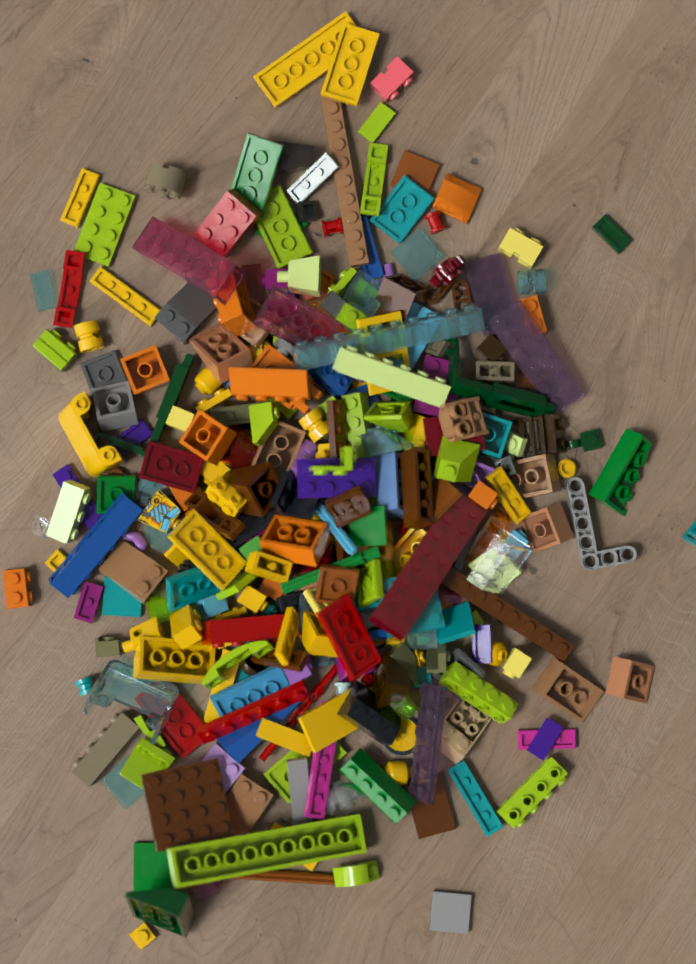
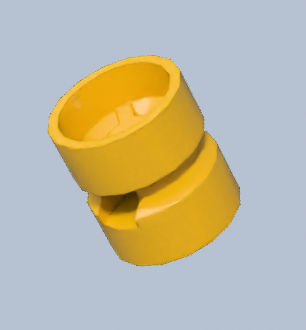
M97 320L86 321L74 326L76 337L80 338L78 345L81 353L105 347L102 336L98 335L100 328Z
M319 407L299 420L303 429L309 430L308 436L314 444L329 434L328 420H324L325 415Z

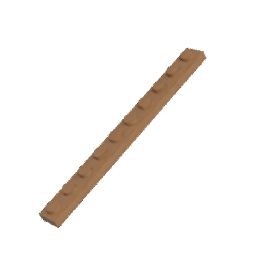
M318 83L330 155L340 165L334 172V179L350 267L368 265L369 261L341 102L321 96L324 83Z

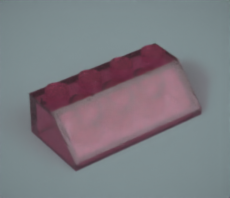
M276 286L272 287L252 322L255 326L277 338L284 339L319 361L325 357L341 325L339 321Z

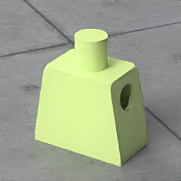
M320 256L290 260L288 271L277 272V281L288 282V288L291 293L320 297L322 266Z

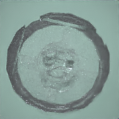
M338 781L330 786L331 789L328 792L326 808L331 817L333 815L340 817L353 811L355 804L358 803L360 806L364 802L365 797L353 783H341Z

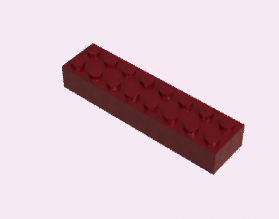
M462 494L450 509L436 523L434 522L430 526L369 618V621L402 642L487 513V510Z

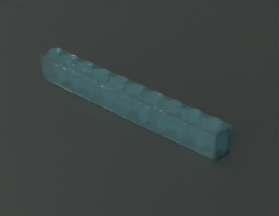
M468 304L463 306L464 309L449 308L445 310V313L441 314L430 312L427 313V317L412 316L408 318V321L404 322L393 320L389 322L390 325L375 324L371 326V329L367 330L356 328L352 330V333L337 332L333 334L334 337L326 338V336H319L315 338V341L311 342L300 340L296 342V345L291 346L294 366L296 370H307L334 364L340 346L347 348V345L357 348L361 354H364L366 351L376 355L485 331L482 308L475 306V304Z

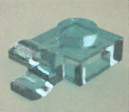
M140 479L137 489L143 492L140 505L147 507L151 494L155 495L158 490V483Z

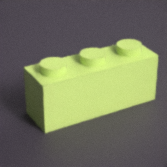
M73 480L63 482L46 536L66 544L76 540L79 534V523L83 521L85 512H83L85 505L89 503L91 494H89L90 487Z

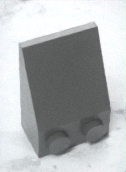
M193 277L166 303L154 318L185 345L189 338L198 331L217 309L213 301L215 296Z

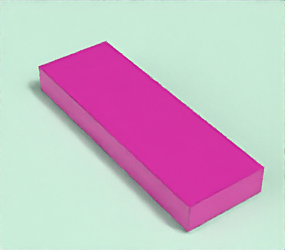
M562 729L551 749H576V729ZM517 730L518 750H527L538 730Z

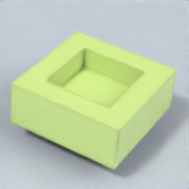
M509 432L504 450L517 457H522L528 439L515 432Z

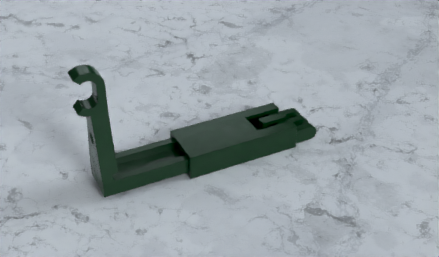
M447 335L444 340L452 344V348L449 347L444 352L449 356L447 384L451 386L449 393L467 398L479 396V401L484 402V406L527 417L549 415L557 409L554 403L546 402V396L498 383L489 385L462 378L459 340L454 335Z
M191 354L185 355L182 365L176 364L156 416L158 420L150 441L160 442L172 406H176L193 364L194 359ZM97 433L93 438L95 444L98 443V438L103 437L110 441L108 446L121 448L143 458L146 453L142 447L104 433Z

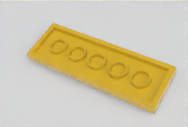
M346 11L253 76L275 108L328 72L342 24L347 23L356 26Z

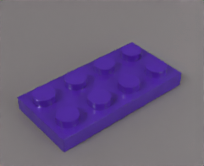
M375 457L356 458V462L352 464V471H348L347 475H333V472H327V475H314V471H309V467L340 466V458L297 459L298 498H332L358 485L361 486L368 497L376 496Z

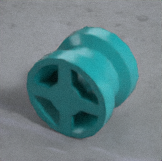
M92 675L74 682L75 686L80 690V697L98 689L93 684L94 678Z

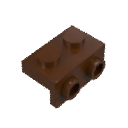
M360 485L325 500V506L334 517L337 528L348 525L372 513L370 499Z

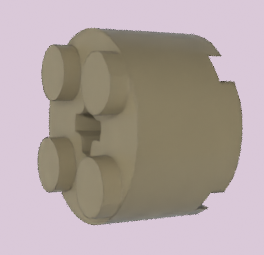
M151 163L144 191L159 193L158 197L169 200L171 197L180 200L186 181V172L170 165L169 167H163L162 163Z

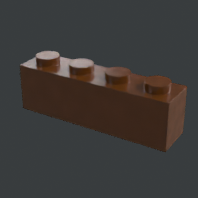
M412 447L400 454L404 527L421 530L434 524L430 450Z

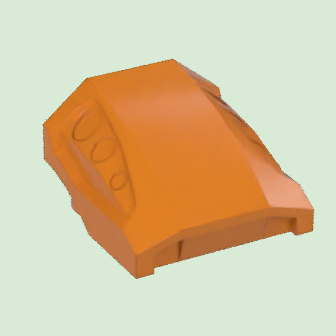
M447 172L432 208L440 210L443 214L467 224L482 189Z

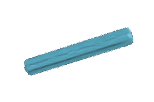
M320 500L316 513L324 523H328L329 530L346 552L354 555L358 551V547L342 527H336L334 517Z

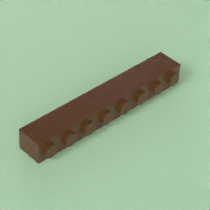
M453 567L449 569L440 583L562 662H565L574 647L573 644Z

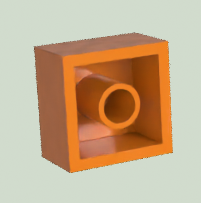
M156 345L120 359L136 397L167 385L170 382V377Z
M199 409L179 443L205 461L217 466L236 437L237 432Z

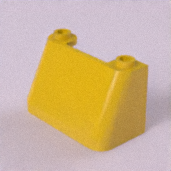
M84 391L75 396L60 411L59 422L87 473L92 477H97V475H104L126 462L123 456L112 446H105L101 449L97 448L83 422L90 417L89 409L94 404L90 396Z

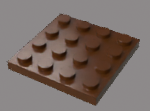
M218 758L141 774L156 852L166 851L167 848L206 842L234 835Z

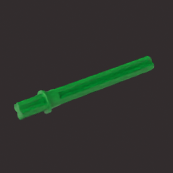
M374 546L364 551L359 550L358 553L329 565L355 567L360 564L366 565L365 562L378 558L381 554L379 548ZM319 569L281 583L283 593L287 594L317 582Z

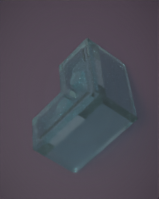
M359 270L341 298L366 317L374 316L382 304L375 299L382 282L372 278L363 270Z

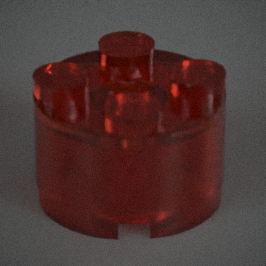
M235 425L229 426V428L237 432V435L220 462L234 469L251 466L252 457L258 446L253 444L252 434Z

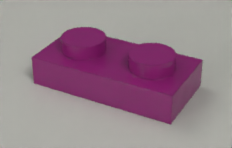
M84 582L74 614L75 619L93 624L103 592V586Z

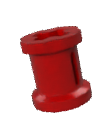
M440 210L424 216L431 228V235L447 229L441 220Z
M340 217L326 222L321 220L324 237L334 233L343 234Z

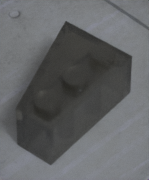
M274 141L284 145L275 176L306 171L313 165L315 146Z

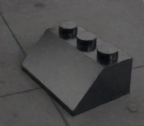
M355 681L337 714L379 743L385 745H392L401 729L402 711L392 704L377 708L375 692L360 682Z

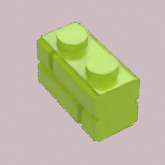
M46 329L32 346L59 370L64 372L77 357V354L74 352L76 348L69 342L63 343L60 340L62 336L54 329L52 331Z

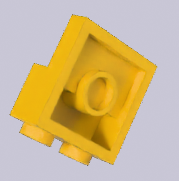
M219 475L209 484L205 492L208 498L223 510L225 514L236 519L240 516L248 501Z

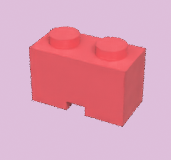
M398 56L387 66L388 69L385 74L381 72L370 82V87L386 103L389 100L393 101L399 95V90L403 86L406 88L413 81V71Z

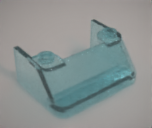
M111 660L90 690L83 714L87 715L93 704L108 707L113 701L119 702L148 715L146 723L149 728L155 730L151 744L155 745L176 703L179 689L167 681L133 679V666L119 660Z

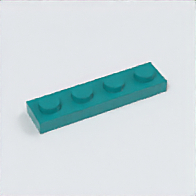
M462 760L447 769L485 835L488 837L502 829L503 825L465 761Z

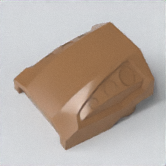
M479 396L440 405L438 416L444 437L450 443L489 434L480 407Z

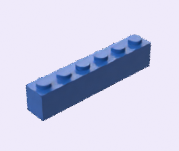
M122 491L49 577L50 585L67 598L71 594H76L82 581L87 580L91 576L93 568L103 562L104 555L115 548L117 545L116 541L121 536L126 535L133 521L136 522L143 511L141 506Z

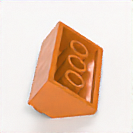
M229 367L231 394L236 400L248 401V398H256V401L266 402L267 399H275V402H286L287 399L294 400L295 403H305L306 400H311L312 376L307 370Z

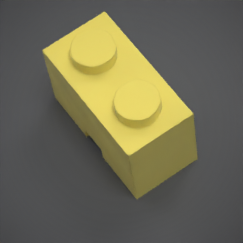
M510 228L498 251L510 258L512 255L519 258L517 262L531 269L543 248L540 245L541 242L533 237L529 239L524 236L525 233L518 228Z
M173 405L166 424L168 427L185 433L195 414Z
M512 648L506 660L500 666L504 669L502 673L511 679H514V677L520 678L532 658L518 649Z

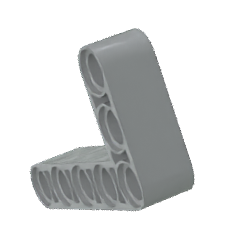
M578 477L569 479L565 484V490L581 567L585 570H594L633 562L637 557V552L632 546L597 551L584 482ZM572 481L579 483L578 491L571 490L570 483ZM575 500H580L583 503L581 510L574 508ZM579 519H584L587 522L585 529L578 527L577 522ZM584 537L590 540L588 548H584L581 545V540ZM625 549L630 550L632 553L629 560L624 559L622 556ZM605 553H610L613 556V560L609 564L603 559ZM587 556L594 559L592 567L585 565V558Z

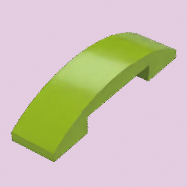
M369 143L360 214L379 216L388 145Z
M256 641L233 649L211 667L202 681L203 686L209 690L213 689L226 680L224 672L250 655H254L258 659L275 649L274 646L268 641Z

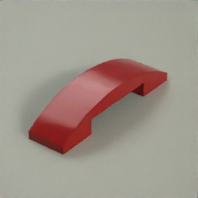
M66 250L58 306H56L53 323L55 326L73 328L84 271L85 253Z

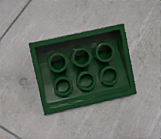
M168 888L126 892L125 897L133 917L187 938L196 916L186 891L179 888L177 890Z

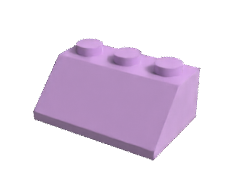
M215 743L202 761L218 758L224 791L226 793L246 766L241 762L238 764L226 750Z

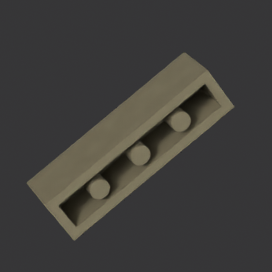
M125 712L121 714L116 713L110 720L112 725L108 729L104 727L98 734L100 739L96 744L92 742L86 748L85 752L87 754L84 758L81 759L79 757L72 765L74 767L72 773L88 787L96 781L140 729L137 723Z

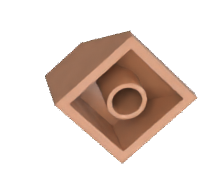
M561 502L535 511L521 521L523 530L528 536L527 540L529 541L532 553L574 538Z
M614 657L606 694L647 704L655 666Z

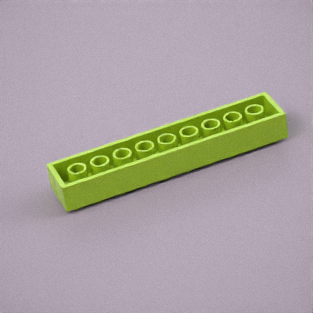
M360 814L167 848L173 888L367 853Z

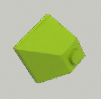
M411 401L373 402L364 415V420L388 430L406 432L413 424Z
M443 436L433 471L435 477L452 482H471L480 444L464 440L450 443Z

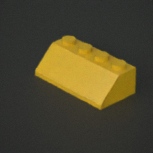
M140 636L134 656L133 679L202 684L204 677L215 664V648H213L212 644L202 645V641H197L182 650L174 639Z

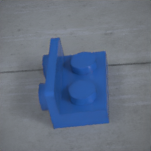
M323 358L318 366H311L307 369L314 381L332 396H343L353 381L348 375L335 371L332 368L334 364L327 358Z

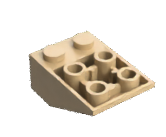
M457 699L426 741L457 764L465 757L492 718L463 699L459 701Z

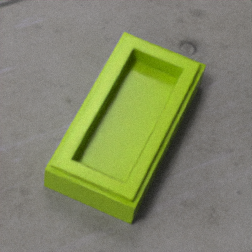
M380 102L358 130V134L370 143H374L396 113Z

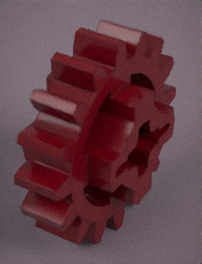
M461 255L453 259L449 257L433 271L435 275L431 277L429 283L434 289L442 285L446 287L462 273L461 268L466 264L465 259Z

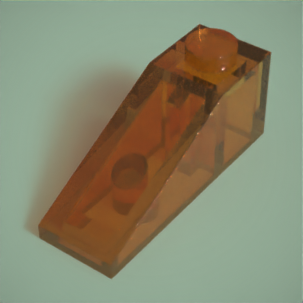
M495 507L472 542L465 561L470 563L498 541L511 520L508 514Z

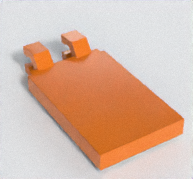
M269 344L250 366V368L302 370ZM312 378L311 395L319 400L323 394L313 386L315 382H313L314 379ZM287 399L286 402H280L289 410L297 408L305 415L311 411L310 407L305 403H295L294 400Z

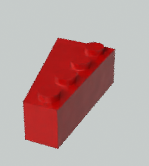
M285 614L200 622L203 630H201L202 645L212 644L213 648L224 647V643H232V646H241L243 641H250L251 643L269 639V643L278 642Z

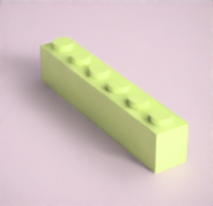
M347 345V348L340 346L332 367L335 371L437 407L445 404L451 386L446 384L445 379L435 376V379L428 377V373L420 370L415 373L411 371V367L400 364V367L393 365L394 361L383 358L381 361L376 359V355L366 351L364 354H361L357 348Z

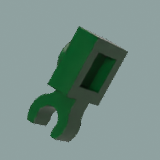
M598 429L579 433L580 439L568 442L569 450L582 447L583 452L603 448Z

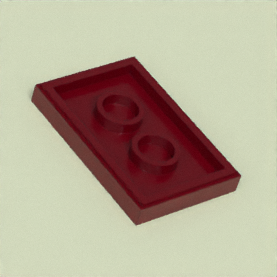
M439 417L423 418L426 449L430 450V457L438 456L441 440L444 436ZM484 435L464 439V441L480 444L479 451L485 450Z
M149 441L138 478L193 493L196 490L204 459L195 453Z

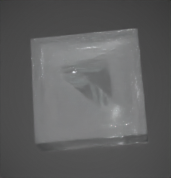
M36 514L29 532L48 539L49 536H46L51 520Z

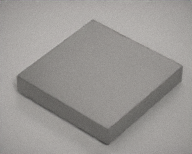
M433 891L429 930L468 934L471 894Z

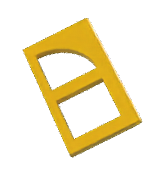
M400 310L356 320L362 354L365 351L376 355V359L401 354L403 365L410 367ZM395 320L399 346L371 351L367 326ZM367 382L369 396L391 391Z

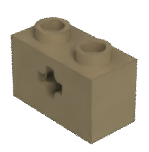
M476 361L475 381L489 385L498 383L513 387L514 362Z

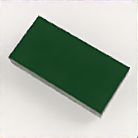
M606 214L592 226V229L617 254L632 242Z

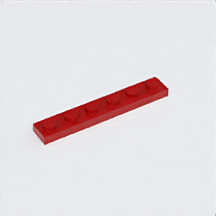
M301 680L197 727L196 730L205 745L310 697L304 682Z

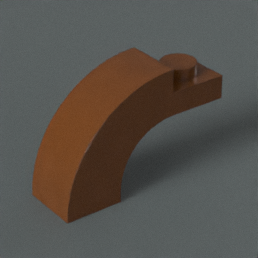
M197 489L184 502L190 511L195 509L224 539L227 537L233 541L246 527L243 522L225 514L223 510L208 498L207 494Z

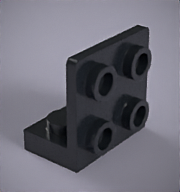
M283 471L270 504L279 516L312 519L321 498H298L297 480L290 471Z

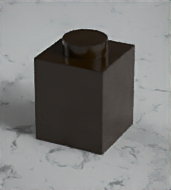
M489 334L476 350L490 362H501L506 357L504 353L507 349L495 337Z

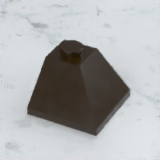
M384 653L383 661L379 663L373 675L377 708H382L404 699L408 691L412 689V679L409 677V671L387 653Z

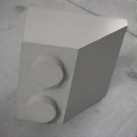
M129 381L91 389L101 432L138 424Z

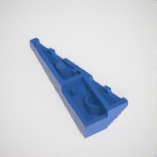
M300 702L268 715L265 719L279 724ZM262 719L216 739L238 764L263 740L255 736Z

